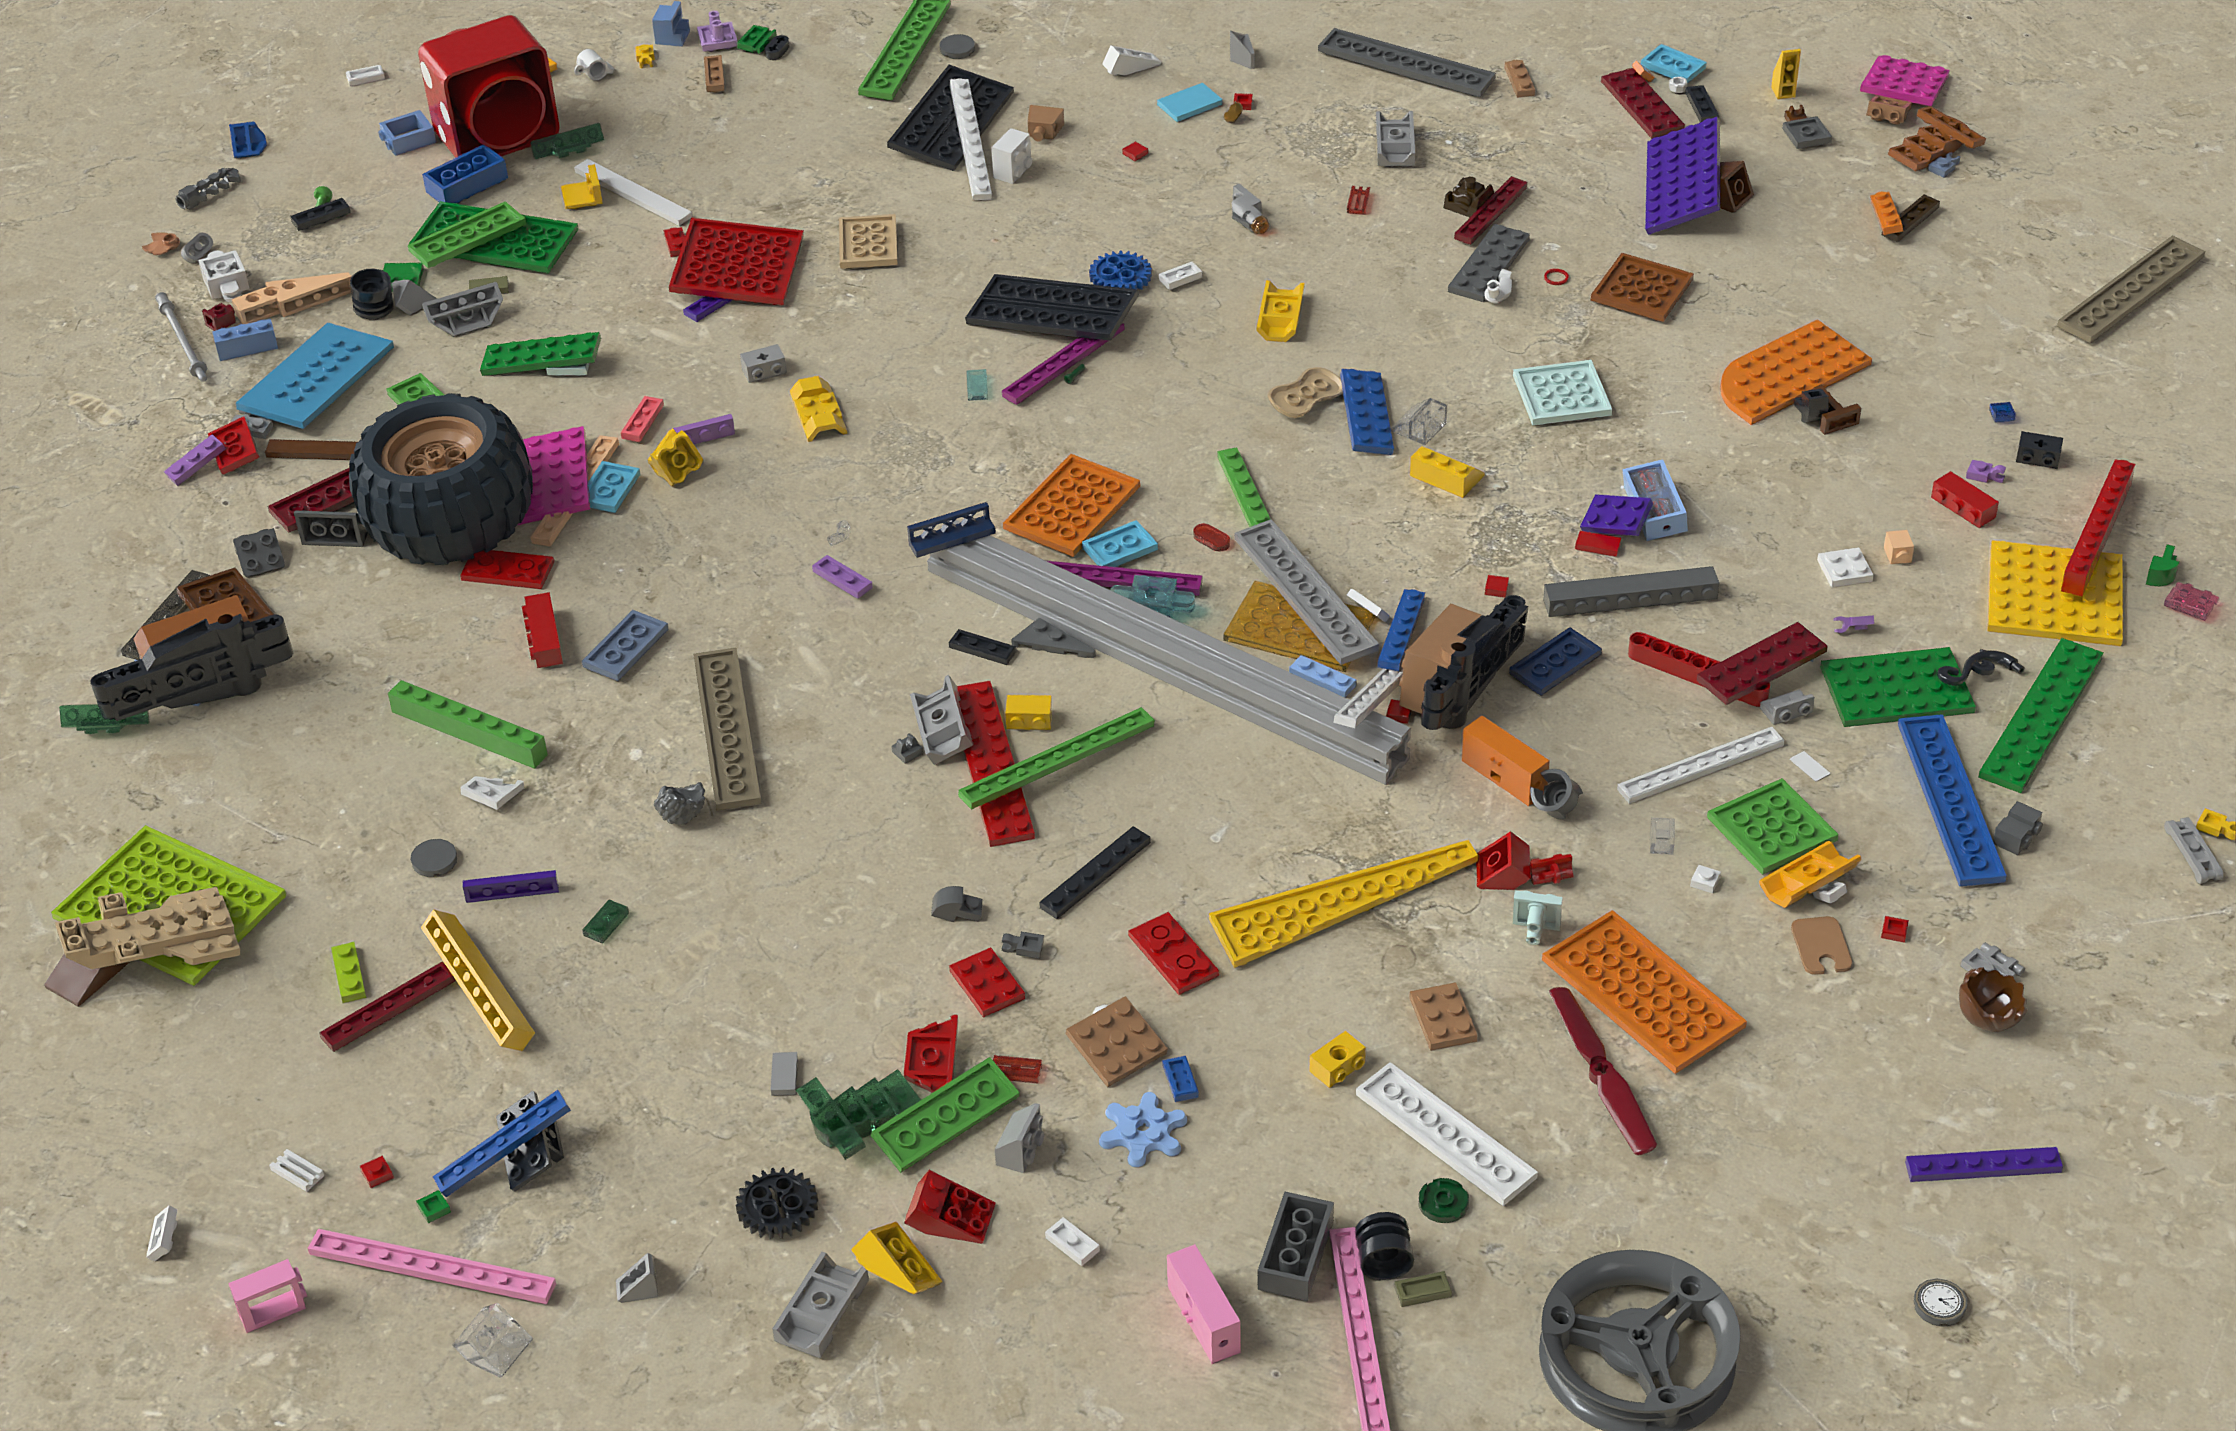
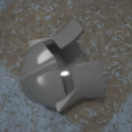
M1560 769L1545 770L1541 772V775L1550 784L1544 786V794L1543 791L1531 787L1532 801L1539 810L1546 811L1551 817L1566 819V814L1573 811L1578 803L1579 795L1583 794L1582 789L1575 781L1570 779L1565 771Z

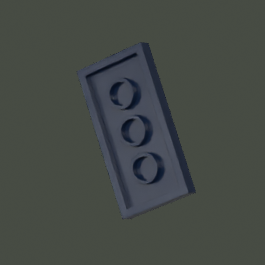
M1569 627L1509 667V674L1542 696L1602 655V648Z

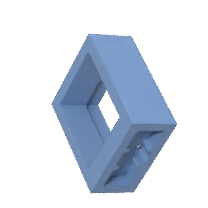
M421 110L379 123V137L381 141H385L387 149L391 150L395 156L436 143L434 128ZM414 129H418V130H415V131H412V132H409V133H406V134H403V135L394 137L395 135L402 134V133H405V132H408V131H411V130H414Z

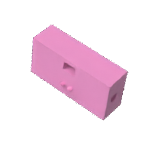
M1194 1244L1168 1254V1288L1211 1363L1213 1364L1241 1353L1240 1320L1197 1246Z

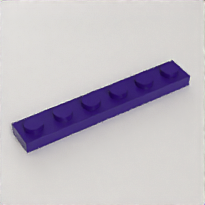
M2057 1147L1906 1156L1905 1160L1910 1182L2062 1173L2063 1169Z

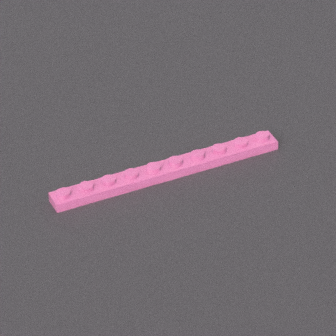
M1355 1227L1329 1229L1362 1431H1390L1364 1277L1360 1268Z
M322 1229L317 1230L308 1247L309 1255L542 1304L548 1303L556 1286V1280L553 1277Z

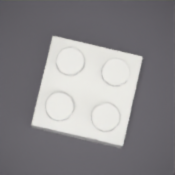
M1860 548L1818 554L1817 560L1831 588L1873 581V573Z

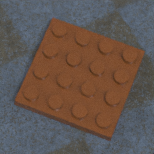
M1621 253L1592 292L1590 301L1664 322L1693 281L1694 273Z

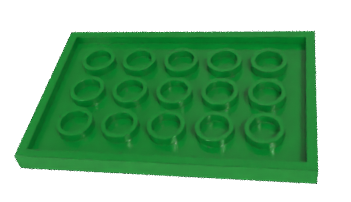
M1950 647L1821 660L1820 668L1844 727L1898 722L1900 718L1932 715L1953 716L1975 713L1976 706L1965 682L1958 686H1952L1943 683L1937 677L1938 669L1942 666H1951L1959 670L1958 676L1949 674L1952 677H1961L1962 675Z

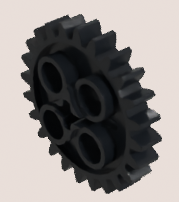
M782 1167L780 1172L776 1173L775 1169L771 1168L770 1174L762 1170L761 1177L753 1174V1182L745 1181V1188H739L740 1195L736 1196V1212L739 1222H743L744 1229L750 1227L751 1234L759 1231L760 1238L767 1233L770 1240L773 1239L775 1234H778L779 1238L783 1239L786 1232L792 1237L794 1229L802 1232V1224L810 1225L809 1218H815V1211L818 1210V1195L815 1185H811L810 1178L804 1179L802 1172L795 1176L794 1169H791L789 1173H785V1168ZM769 1188L773 1189L776 1200L772 1198V1192ZM778 1206L782 1208V1214L785 1218L781 1217Z

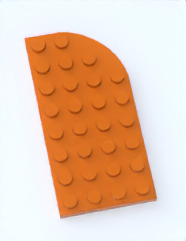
M1817 319L1732 361L1722 375L1721 396L1730 410L1752 425L1794 404V398L1802 397V391L1814 390V387L1819 385L1826 388L1870 366L1872 358Z

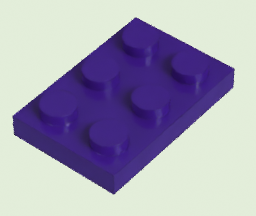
M1595 494L1580 528L1582 531L1591 533L1639 536L1654 503L1651 498Z

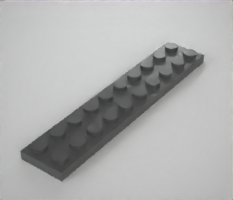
M1334 28L1318 45V52L1372 66L1376 69L1386 70L1408 78L1418 79L1426 83L1453 89L1457 92H1464L1472 96L1481 97L1496 79L1495 72Z

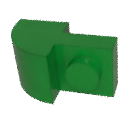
M2167 544L2163 557L2153 556L2145 585L2160 587L2169 585L2175 580L2180 562L2176 561L2177 555H2173L2175 546Z

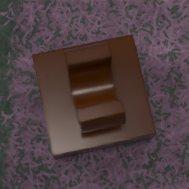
M1802 104L1799 106V109H1794L1793 105H1791L1789 110H1785L1784 117L1786 122L1807 118Z

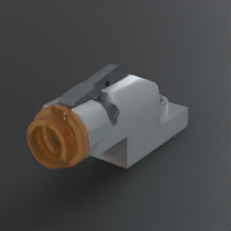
M1241 184L1233 186L1232 219L1241 223L1242 226L1249 229L1252 233L1264 234L1269 228V222L1261 214V201Z

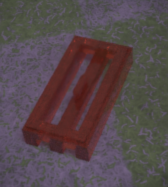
M1356 186L1351 187L1347 213L1366 214L1370 187H1367L1366 190H1363L1362 186H1359V189H1356ZM1357 194L1355 207L1352 209L1354 196ZM1365 195L1362 210H1360L1359 205L1361 196Z
M994 1055L993 1061L1010 1081L1039 1083L1042 1060Z

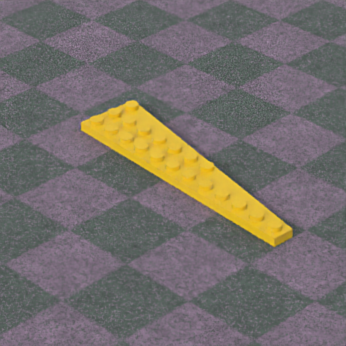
M1466 840L1209 913V920L1233 967L1236 968L1478 862V854L1470 841Z

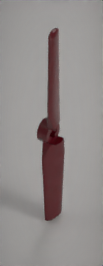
M1566 987L1550 989L1549 993L1577 1051L1590 1065L1589 1079L1597 1085L1600 1099L1635 1155H1644L1653 1151L1657 1147V1142L1628 1082L1616 1071L1612 1063L1606 1060L1605 1047L1572 992Z

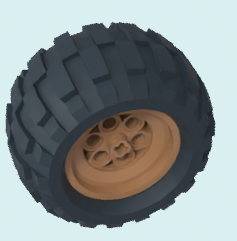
M447 393L441 396H435V394L422 396L421 399L406 401L397 405V408L391 411H385L375 418L376 422L373 425L367 426L361 433V439L356 443L354 454H351L349 462L351 494L360 521L374 542L377 541L382 549L399 559L406 558L411 563L420 565L434 563L435 566L448 565L449 562L459 560L463 562L473 559L474 554L481 551L487 553L498 547L497 543L501 540L508 539L515 532V527L522 523L530 507L531 494H533V476L523 438L516 426L503 411H499L492 404L484 403L481 398L475 396L462 397L461 394Z

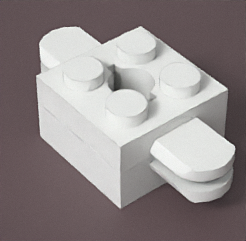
M236 250L227 253L213 251L208 254L207 258L198 260L203 280L212 299L224 298L226 302H232V299L242 295L241 292L250 289L245 269Z

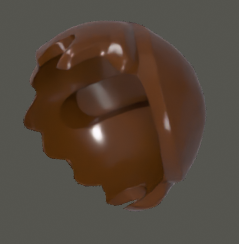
M1980 967L1977 970L1971 969L1965 974L1963 983L1959 988L1960 1009L1964 1017L1972 1025L1991 1032L2009 1029L2018 1024L2028 1011L2026 1008L2027 999L2023 997L2024 984L2017 983L2011 975L2003 976L1998 970L1987 972L1984 967Z

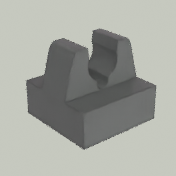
M908 733L906 738L903 740L898 739L897 743L892 745V752L906 764L922 755L923 747L918 744L917 739L911 733Z

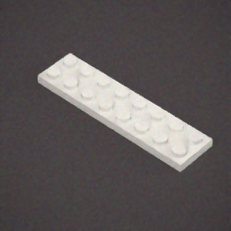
M1391 1062L1356 1088V1095L1502 1206L1506 1205L1537 1179L1538 1172Z

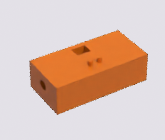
M1480 716L1463 729L1462 761L1527 806L1533 804L1530 794L1531 787L1543 791L1544 794V786L1548 785V782L1541 775V772L1549 770L1550 760L1484 716Z

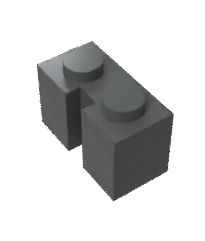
M2017 801L2009 810L2008 816L2004 817L1997 825L1993 838L1994 845L2019 855L2023 848L2027 849L2034 834L2038 835L2043 827L2041 822L2043 812Z

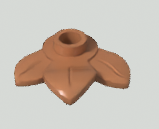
M151 233L153 242L142 246V249L147 253H153V255H162L169 250L176 249L180 245V239L173 233Z

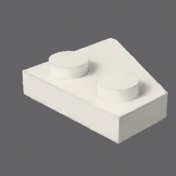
M475 776L461 787V795L497 810L524 789V781L517 780L516 784H506L500 778L489 779Z

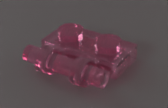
M2177 582L2176 586L2172 588L2166 597L2164 606L2206 621L2214 608V604L2217 605L2220 597L2213 595L2211 591H2202L2194 588L2192 584Z

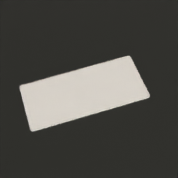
M1805 751L1789 759L1814 781H1818L1830 774Z

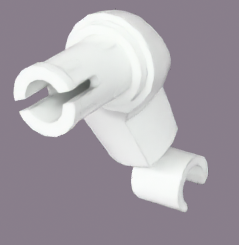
M1502 269L1498 278L1499 282L1497 280H1490L1487 283L1485 298L1488 302L1493 304L1500 303L1510 296L1512 287L1511 271Z

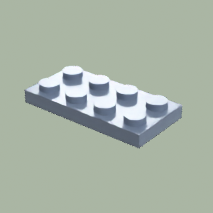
M632 610L582 660L583 667L619 681L669 630L668 623Z

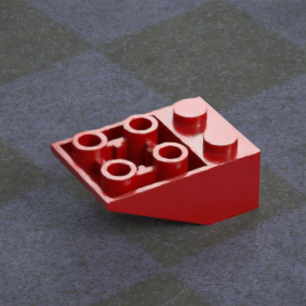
M929 1169L916 1186L904 1224L927 1235L982 1244L996 1202Z

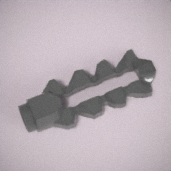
M221 168L217 173L210 174L206 179L197 181L196 185H188L180 189L175 197L176 203L182 209L187 208L190 210L196 207L200 201L208 200L206 194L217 195L219 194L218 188L228 189L230 188L229 182H240L239 170L235 168Z

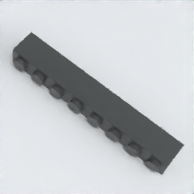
M1709 566L1544 584L1543 601L1548 616L1556 617L1718 599L1720 583L1714 567Z

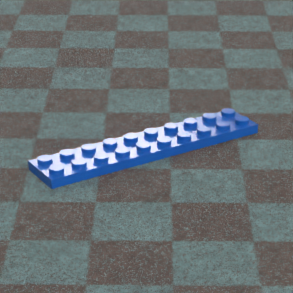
M1932 715L1900 718L1898 720L1899 730L1959 887L2005 882L2007 875L1944 716Z

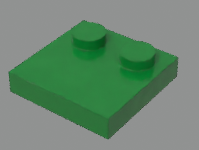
M385 263L383 271L387 272L391 277V286L394 281L410 280L420 286L424 270L422 263Z

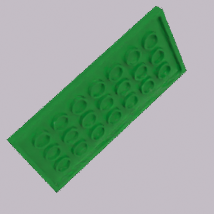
M440 201L409 244L487 209ZM521 214L525 217L526 225L453 258L549 273L579 230L578 223Z

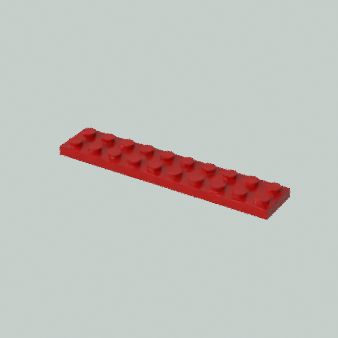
M991 681L957 686L961 699L959 705L973 742L972 746L963 750L972 783L1014 765ZM1021 787L979 806L990 847L1035 839V832Z

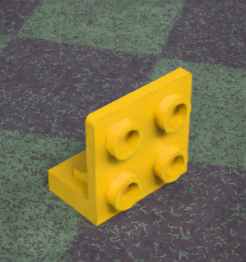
M595 164L588 165L589 173H585V182L561 185L565 209H577L579 207L603 204Z

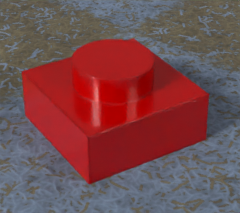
M383 1155L360 1165L361 1173L370 1188L394 1178Z

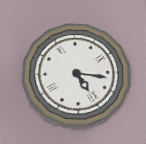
M1938 1278L1926 1280L1918 1286L1914 1294L1913 1302L1916 1313L1924 1321L1932 1325H1954L1961 1321L1966 1313L1967 1298L1964 1291L1957 1284L1948 1280Z

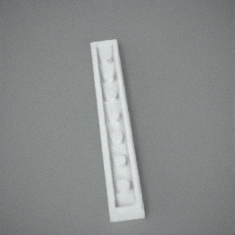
M589 159L574 167L575 173L586 178L585 173H589L588 165L595 164L600 186L678 226L692 217L691 211Z
M1401 667L1399 671L1382 669L1335 714L1333 723L1356 728L1399 685L1403 676V669Z
M1773 727L1619 783L1617 790L1631 804L1783 747L1785 740Z

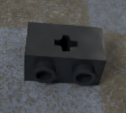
M2021 431L2016 462L2058 469L2063 438Z

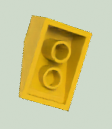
M897 1221L870 1230L851 1249L859 1264L864 1266L866 1270L913 1295L940 1285L943 1282Z

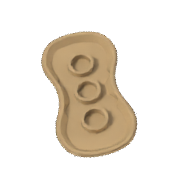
M1322 367L1309 368L1296 381L1273 387L1268 393V399L1271 405L1281 414L1290 418H1299L1311 411L1316 403L1332 400L1343 393L1341 378L1332 371Z

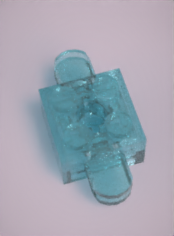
M1135 575L1132 587L1114 585L1110 589L1170 618H1173L1174 612L1191 613L1195 609V595L1192 592L1177 591V579Z

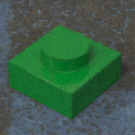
M440 1190L416 1200L417 1207L427 1223H431L451 1213L450 1206Z

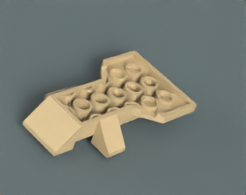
M217 887L170 896L160 908L132 914L127 912L122 892L98 897L102 920L81 924L78 917L55 922L65 957L91 970L163 954L169 957L176 955L184 958V961L191 965L240 955V947L234 934L233 922L223 896H220Z

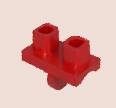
M1556 854L1550 858L1531 859L1532 884L1538 885L1552 881L1554 884H1559L1562 879L1574 877L1572 855Z

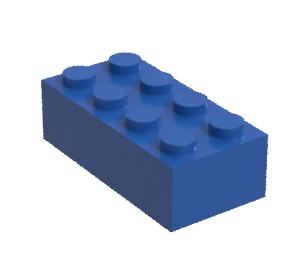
M485 145L479 146L422 174L427 194L438 202L455 204L508 178L505 159Z

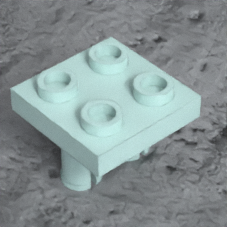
M1515 890L1513 924L1527 926V943L1538 945L1542 928L1560 931L1563 897L1553 894L1545 895L1532 893L1531 891Z

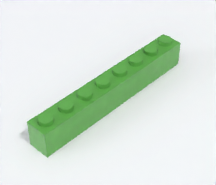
M400 680L388 692L392 713L535 769L548 755L544 736L403 680Z

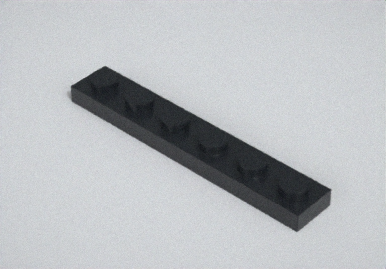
M1134 826L1131 827L1039 902L1040 909L1058 919L1151 843L1150 836Z

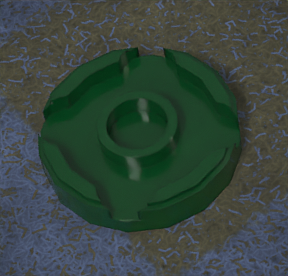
M1450 1178L1433 1179V1182L1428 1185L1426 1183L1422 1186L1419 1192L1418 1206L1422 1214L1429 1220L1437 1223H1451L1458 1221L1466 1214L1469 1208V1194L1458 1181Z

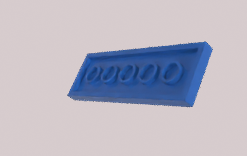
M1341 369L1340 377L1352 451L1392 455L1394 445L1381 373Z

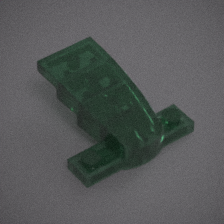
M898 1069L879 1082L874 1077L857 1090L851 1086L834 1100L817 1077L796 1089L799 1098L809 1110L817 1139L829 1148L836 1147L844 1160H847L866 1147L862 1139L870 1136L873 1130L921 1101Z

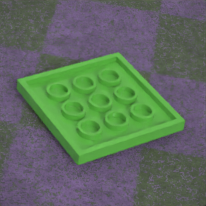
M1783 778L1711 809L1707 813V818L1762 875L1796 860L1827 841L1832 843L1838 841L1839 834Z

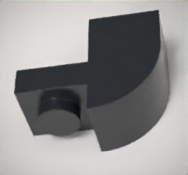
M1822 388L1802 391V397L1794 398V406L1801 413V421L1803 423L1819 421L1822 419V414L1828 413L1829 396Z

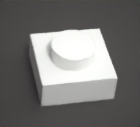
M1698 865L1691 879L1690 887L1713 893L1720 879L1721 871Z
M1833 881L1813 892V896L1816 899L1832 903L1847 893L1846 885Z

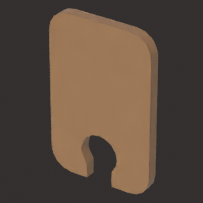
M1831 916L1797 919L1792 922L1791 931L1806 972L1813 975L1824 974V967L1819 962L1824 957L1834 960L1836 973L1850 970L1852 960L1837 919Z

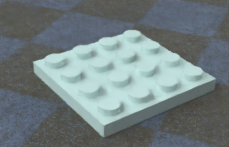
M1592 360L1513 369L1514 380L1532 425L1612 416V407Z

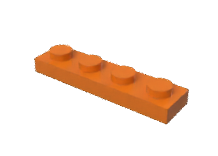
M1881 191L1875 195H1870L1871 203L1883 234L1887 235L1903 231L1902 222L1890 192Z

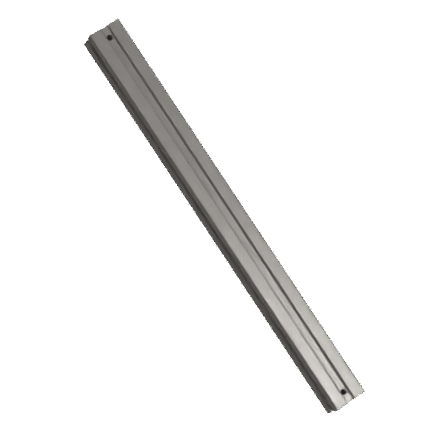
M957 520L954 521V524L961 523ZM986 536L932 553L927 560L928 571L1031 620L1035 621L1041 618L1108 656L1382 784L1387 785L1394 777L1395 771L1398 768H1402L1410 759V748L1407 747L1411 737L1410 727L1375 711H1372L1356 728L1333 723L1335 714L1350 701L1349 699L995 537Z

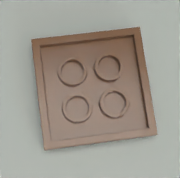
M1126 996L1066 1029L1067 1037L1107 1087L1164 1056L1168 1050Z

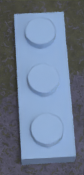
M1302 655L1289 667L1290 673L1345 698L1356 687V679Z

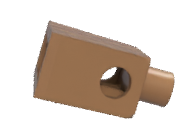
M1030 105L1028 114V134H1030V137H1033L1038 142L1043 139H1054L1065 124L1064 108Z

